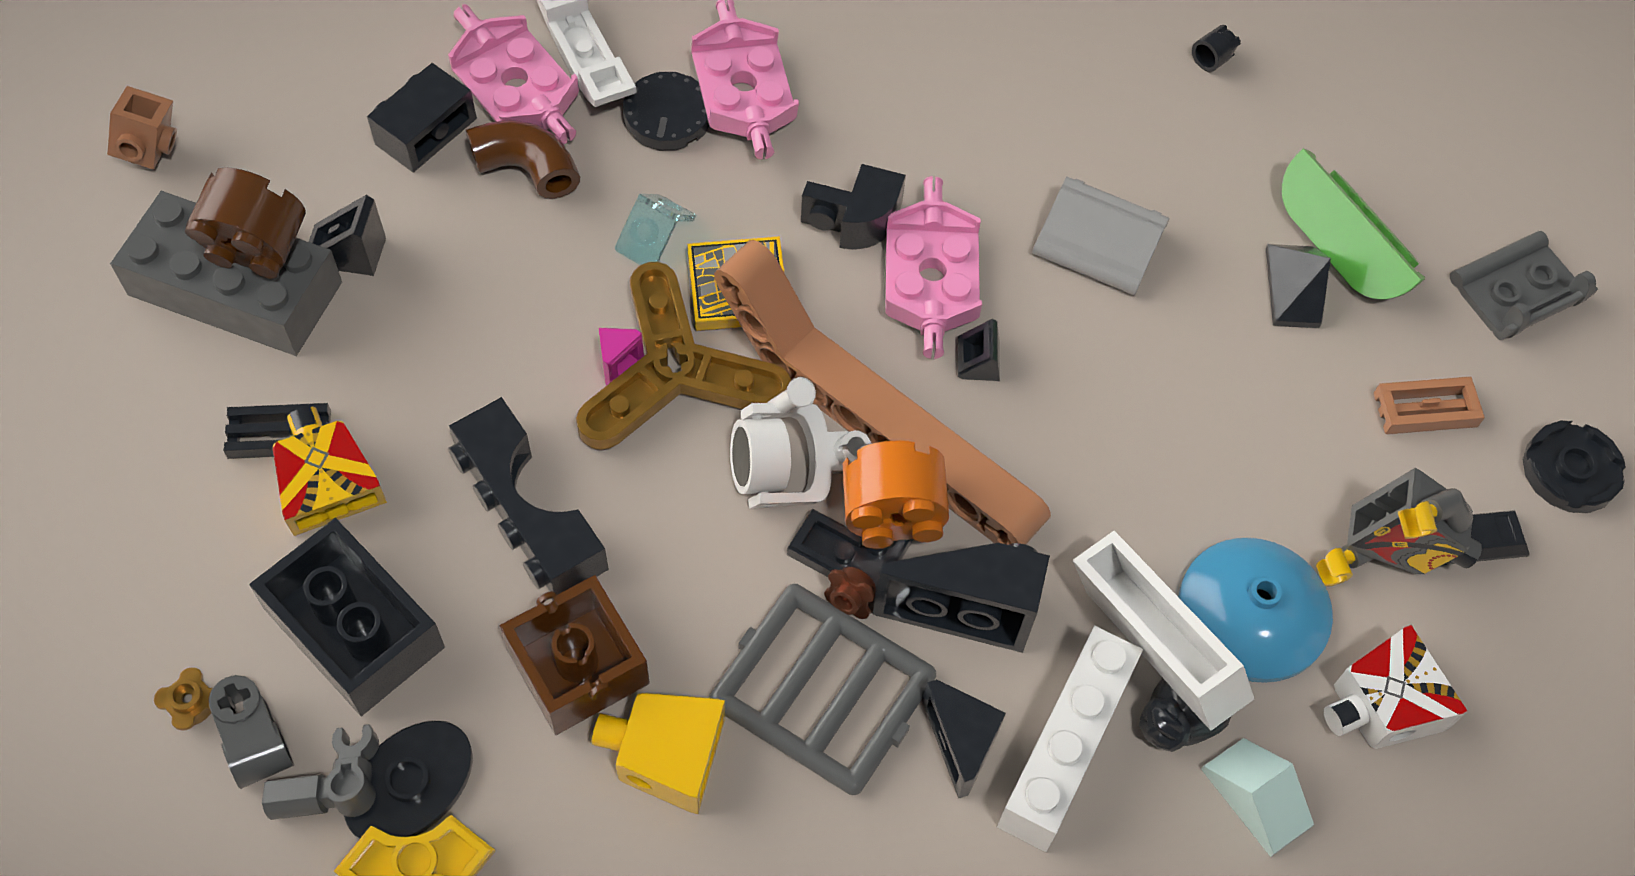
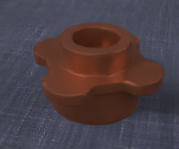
M854 567L832 570L828 575V579L831 582L830 587L824 592L826 600L847 615H854L859 619L868 618L871 614V610L868 607L869 602H872L876 596V586L872 578L864 571Z

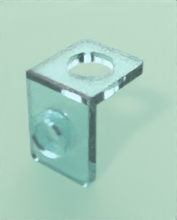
M639 194L615 245V250L640 265L647 262H659L677 222L694 221L696 214L660 194Z

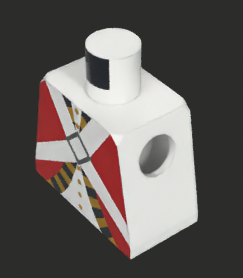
M1409 625L1345 670L1334 684L1335 691L1341 700L1324 708V717L1331 731L1337 736H1342L1359 728L1369 746L1378 749L1444 732L1450 729L1468 710L1413 626Z

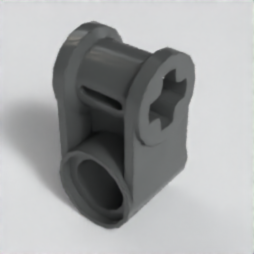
M238 675L229 676L219 681L211 690L209 707L223 742L221 746L238 787L242 789L293 767V761L281 731L273 720L270 709L255 683L245 676ZM243 701L244 710L235 714V704Z

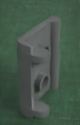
M1537 231L1450 273L1452 284L1458 288L1463 298L1490 331H1493L1498 340L1511 338L1546 318L1571 306H1577L1594 295L1598 290L1596 278L1591 272L1584 271L1576 277L1573 276L1549 248V239L1543 231Z

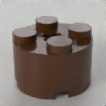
M218 168L215 176L212 172L209 175L186 224L185 234L206 248L203 256L211 263L224 268H231L233 263L250 268L260 276L273 279L278 276L280 269L284 266L306 215L304 205L286 189L282 197L268 190L267 187L270 180L258 174L237 168Z

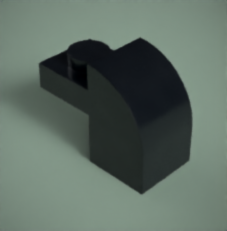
M861 164L852 192L807 181L802 194L801 222L810 224L820 230L841 232L839 248L857 250L874 246L886 238L888 216L901 208L906 175Z

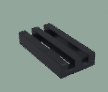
M328 403L227 407L226 416L229 424L225 426L227 442H224L223 448L227 459L274 457L273 445L280 440L240 441V437H289L293 434L287 416L291 412L303 407H315L322 425L329 424L331 422V409Z

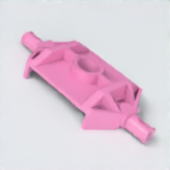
M718 0L716 2V9L718 10L720 21L692 36L691 54L709 125L714 130L744 136L747 140H752L756 158L763 159L764 152L765 159H768L774 154V148L769 136L770 133L792 122L797 117L799 106L798 99L793 101L777 45L779 30L778 28L747 19H739L733 0H727L726 4L725 0ZM736 83H746L754 89L739 91L733 85Z
M463 4L462 9L458 7L454 11V18L466 31L448 54L451 69L462 83L471 90L472 95L495 122L516 120L536 124L546 130L550 128L563 144L568 143L567 138L571 141L576 135V130L567 122L563 114L579 92L576 74L571 75L570 79L528 31L524 15L480 20L468 5ZM511 79H523L526 81L520 87L505 85Z
M930 176L923 181L924 201L895 211L888 216L886 229L885 313L889 317L921 331V335H924L923 355L926 358L931 359L934 342V359H937L944 355L943 336L945 331L970 323L980 317L982 307L979 289V229L981 219L942 200L943 180L940 177H935L933 191V176ZM927 268H933L940 271L944 277L938 281H929L923 278L920 272Z

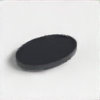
M428 721L407 727L382 742L376 754L369 760L372 764L371 783L376 790L374 804L367 812L360 816H344L348 828L357 839H360L370 826L392 836L411 837L421 834L437 823L456 803L471 773L473 753L466 734L452 723Z

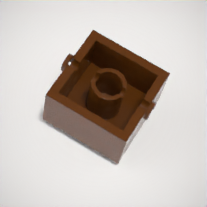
M596 575L558 595L554 591L544 593L537 599V606L499 625L507 651L555 736L650 684L647 660ZM548 599H552V600H553V601H552L551 603H549L548 605H544V602H545L546 600H548Z

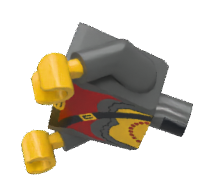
M1414 468L1352 505L1347 544L1342 548L1331 550L1325 559L1317 562L1316 567L1324 585L1333 586L1343 583L1353 576L1350 568H1357L1371 560L1382 561L1414 574H1426L1449 561L1467 569L1472 567L1479 559L1482 546L1479 541L1471 538L1473 511L1470 505L1467 504L1461 491L1455 488L1446 489L1421 470Z

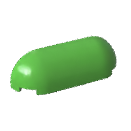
M1304 148L1292 159L1285 171L1282 182V199L1286 211L1314 245L1331 258L1330 263L1353 289L1369 298L1392 299L1412 291L1425 280V276L1414 269L1419 263L1412 253L1337 171L1333 170L1329 174L1316 160L1315 154Z

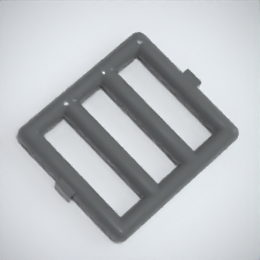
M790 584L758 628L755 630L750 627L739 642L740 653L712 690L709 698L725 701V716L847 794L858 795L862 792L891 746L894 745L898 748L908 733L910 725L907 722L923 699L926 683L935 680L936 670L931 664L852 616L835 608L832 604L801 585ZM799 608L823 624L760 713L736 698L735 695L792 614ZM841 634L866 649V652L804 741L779 725V723ZM885 661L911 678L852 768L849 769L823 752Z

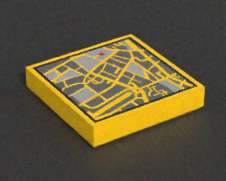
M780 236L687 244L696 331L742 327L714 279V273L749 240H756L765 245L773 253L784 271Z

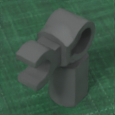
M363 725L361 740L350 746V737L343 728H336L332 736V745L339 758L335 759L333 770L327 778L319 774L266 781L264 784L262 806L267 818L276 820L325 814L329 808L335 807L346 817H356L367 812L374 804L376 798V790L371 783L372 764L369 760L376 754L379 748L378 736L371 725Z

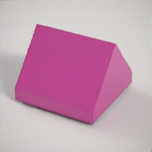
M599 328L606 386L644 356L642 333L637 329Z

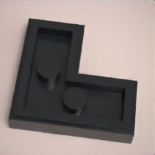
M812 509L788 546L787 556L828 577L832 570H842L845 567L860 569L872 578L877 590L881 564L902 560L914 539L893 541L890 546L881 549L868 548L862 545L861 536L851 532L845 525Z

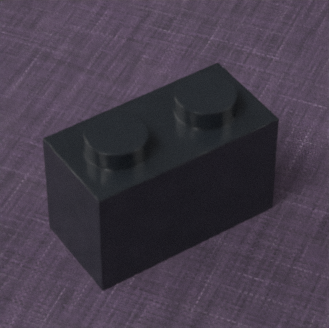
M431 63L420 73L411 76L406 84L386 101L380 102L367 116L375 145L414 173L474 122L477 116L471 90L440 67Z

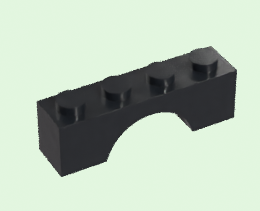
M502 397L449 425L454 445L448 447L454 463L462 474L470 470L477 481L473 485V489L479 501L487 512L493 508L496 509L503 520L498 523V527L504 539L512 550L519 546L528 558L527 561L523 562L524 567L538 589L546 586L549 591H554L558 595L594 575L598 577L609 570L605 547L579 509L564 512L543 510L525 501L516 491L518 477L524 466L532 458L526 431Z

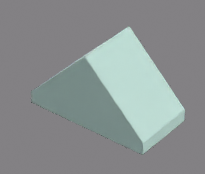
M1243 738L1201 768L1270 857L1314 825L1293 763Z

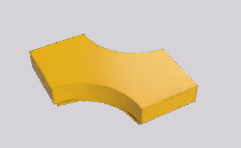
M450 815L433 830L411 837L392 836L370 826L333 872L338 876H476L496 850L454 816Z

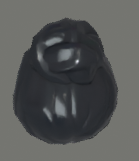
M1162 677L1155 687L1150 701L1143 709L1139 726L1147 741L1151 742L1158 749L1173 752L1183 746L1194 745L1219 734L1229 725L1231 717L1210 731Z

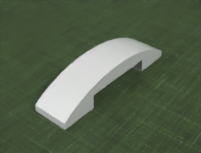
M537 0L547 27L570 74H576L580 90L594 107L637 93L636 86L621 58L614 57L588 9L587 0Z

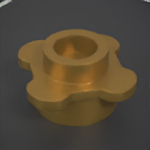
M197 668L184 669L176 682L169 687L158 689L154 695V704L158 709L167 710L172 716L171 723L177 730L191 729L194 725L206 720L211 714L209 696L213 688H208L202 681L203 674ZM192 695L190 702H183L184 696Z

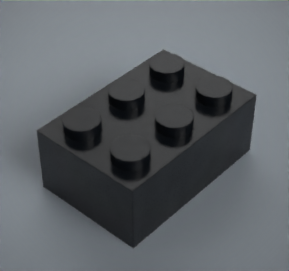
M336 517L249 584L268 615L361 717L445 648L436 623Z

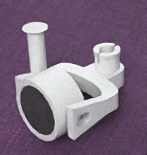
M794 378L788 384L787 390L768 401V403H751L741 410V419L737 420L734 424L730 443V463L735 486L741 494L758 493L748 499L749 509L809 505L824 500L830 491L831 474L843 473V462L848 457L850 463L857 459V450L871 444L868 436L861 431H827L822 411L817 405L812 404L816 397L815 386L807 378ZM784 417L797 419L803 428L807 440L809 476L804 492L776 493L783 492L786 489L791 470L789 435L784 422L781 420ZM843 446H847L850 452L848 451V449L842 450Z

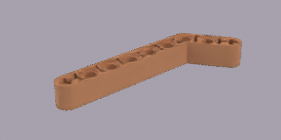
M749 240L716 270L714 279L762 361L784 368L791 380L797 377H804L810 380L816 390V397L812 404L817 405L821 411L847 431L856 430L866 434L871 444L904 440L915 442V450L930 454L929 446L938 449L945 459L949 509L993 543L1006 545L1012 543L1027 544L1051 517L1049 507L1035 492L816 329L779 262L765 245L756 240Z

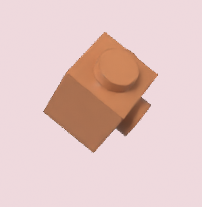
M126 86L110 112L107 155L154 169L163 153L169 155L175 144L177 129L171 127L173 100Z

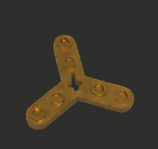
M647 262L638 266L630 277L631 296L640 332L642 333L646 355L582 405L576 417L578 433L583 443L589 447L599 450L609 449L622 442L680 394L744 409L751 403H768V401L787 390L791 378L784 368L776 364L695 344L674 270L661 262ZM668 348L674 350L675 358L681 364V371L672 372V369L668 366Z

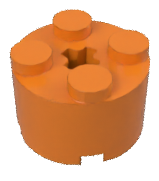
M904 440L884 441L858 449L857 459L851 463L848 457L843 462L845 522L851 532L862 537L863 546L881 549L890 546L893 541L914 539L919 542H933L943 537V527L949 520L945 459L938 449L929 446L930 454L916 451L915 442Z

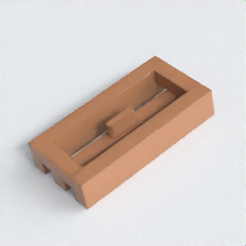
M1471 376L1379 383L1373 393L1375 400L1381 403L1378 409L1380 417H1385L1386 420L1383 425L1385 434L1478 427L1485 418ZM1450 395L1464 396L1462 399L1441 400L1440 398L1423 399L1422 402L1394 403V400Z

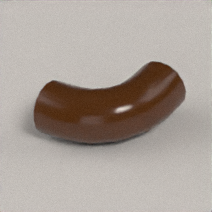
M506 120L486 123L465 130L479 173L504 166H520L530 173L538 194L549 199L560 198L570 194L580 183L581 177L576 164L559 137L539 125Z

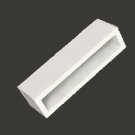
M1115 531L1073 559V563L1088 596L1132 644L1143 649L1141 654L1210 731L1254 700L1244 665Z
M1094 625L1004 809L997 828L1047 852L1143 651L1142 648Z

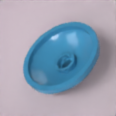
M1258 538L1225 540L1203 551L1192 562L1182 580L1179 599L1244 665L1248 680L1251 682H1277L1302 673L1317 660L1329 641L1333 625V611L1330 596L1324 583L1308 562L1280 544ZM1257 590L1267 591L1271 595L1272 600L1261 598Z

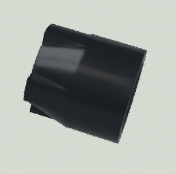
M1220 25L1193 44L1192 56L1201 69L1212 72L1235 55L1234 52L1241 45V40L1239 36H1235L1232 31L1227 29L1226 25Z

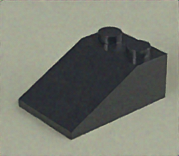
M992 543L882 563L873 615L1023 653L1038 613L1050 555L1038 553L1036 549L1026 544L1012 543L1006 545Z

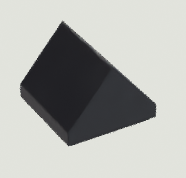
M993 318L958 336L959 378L1000 381V340L998 322Z

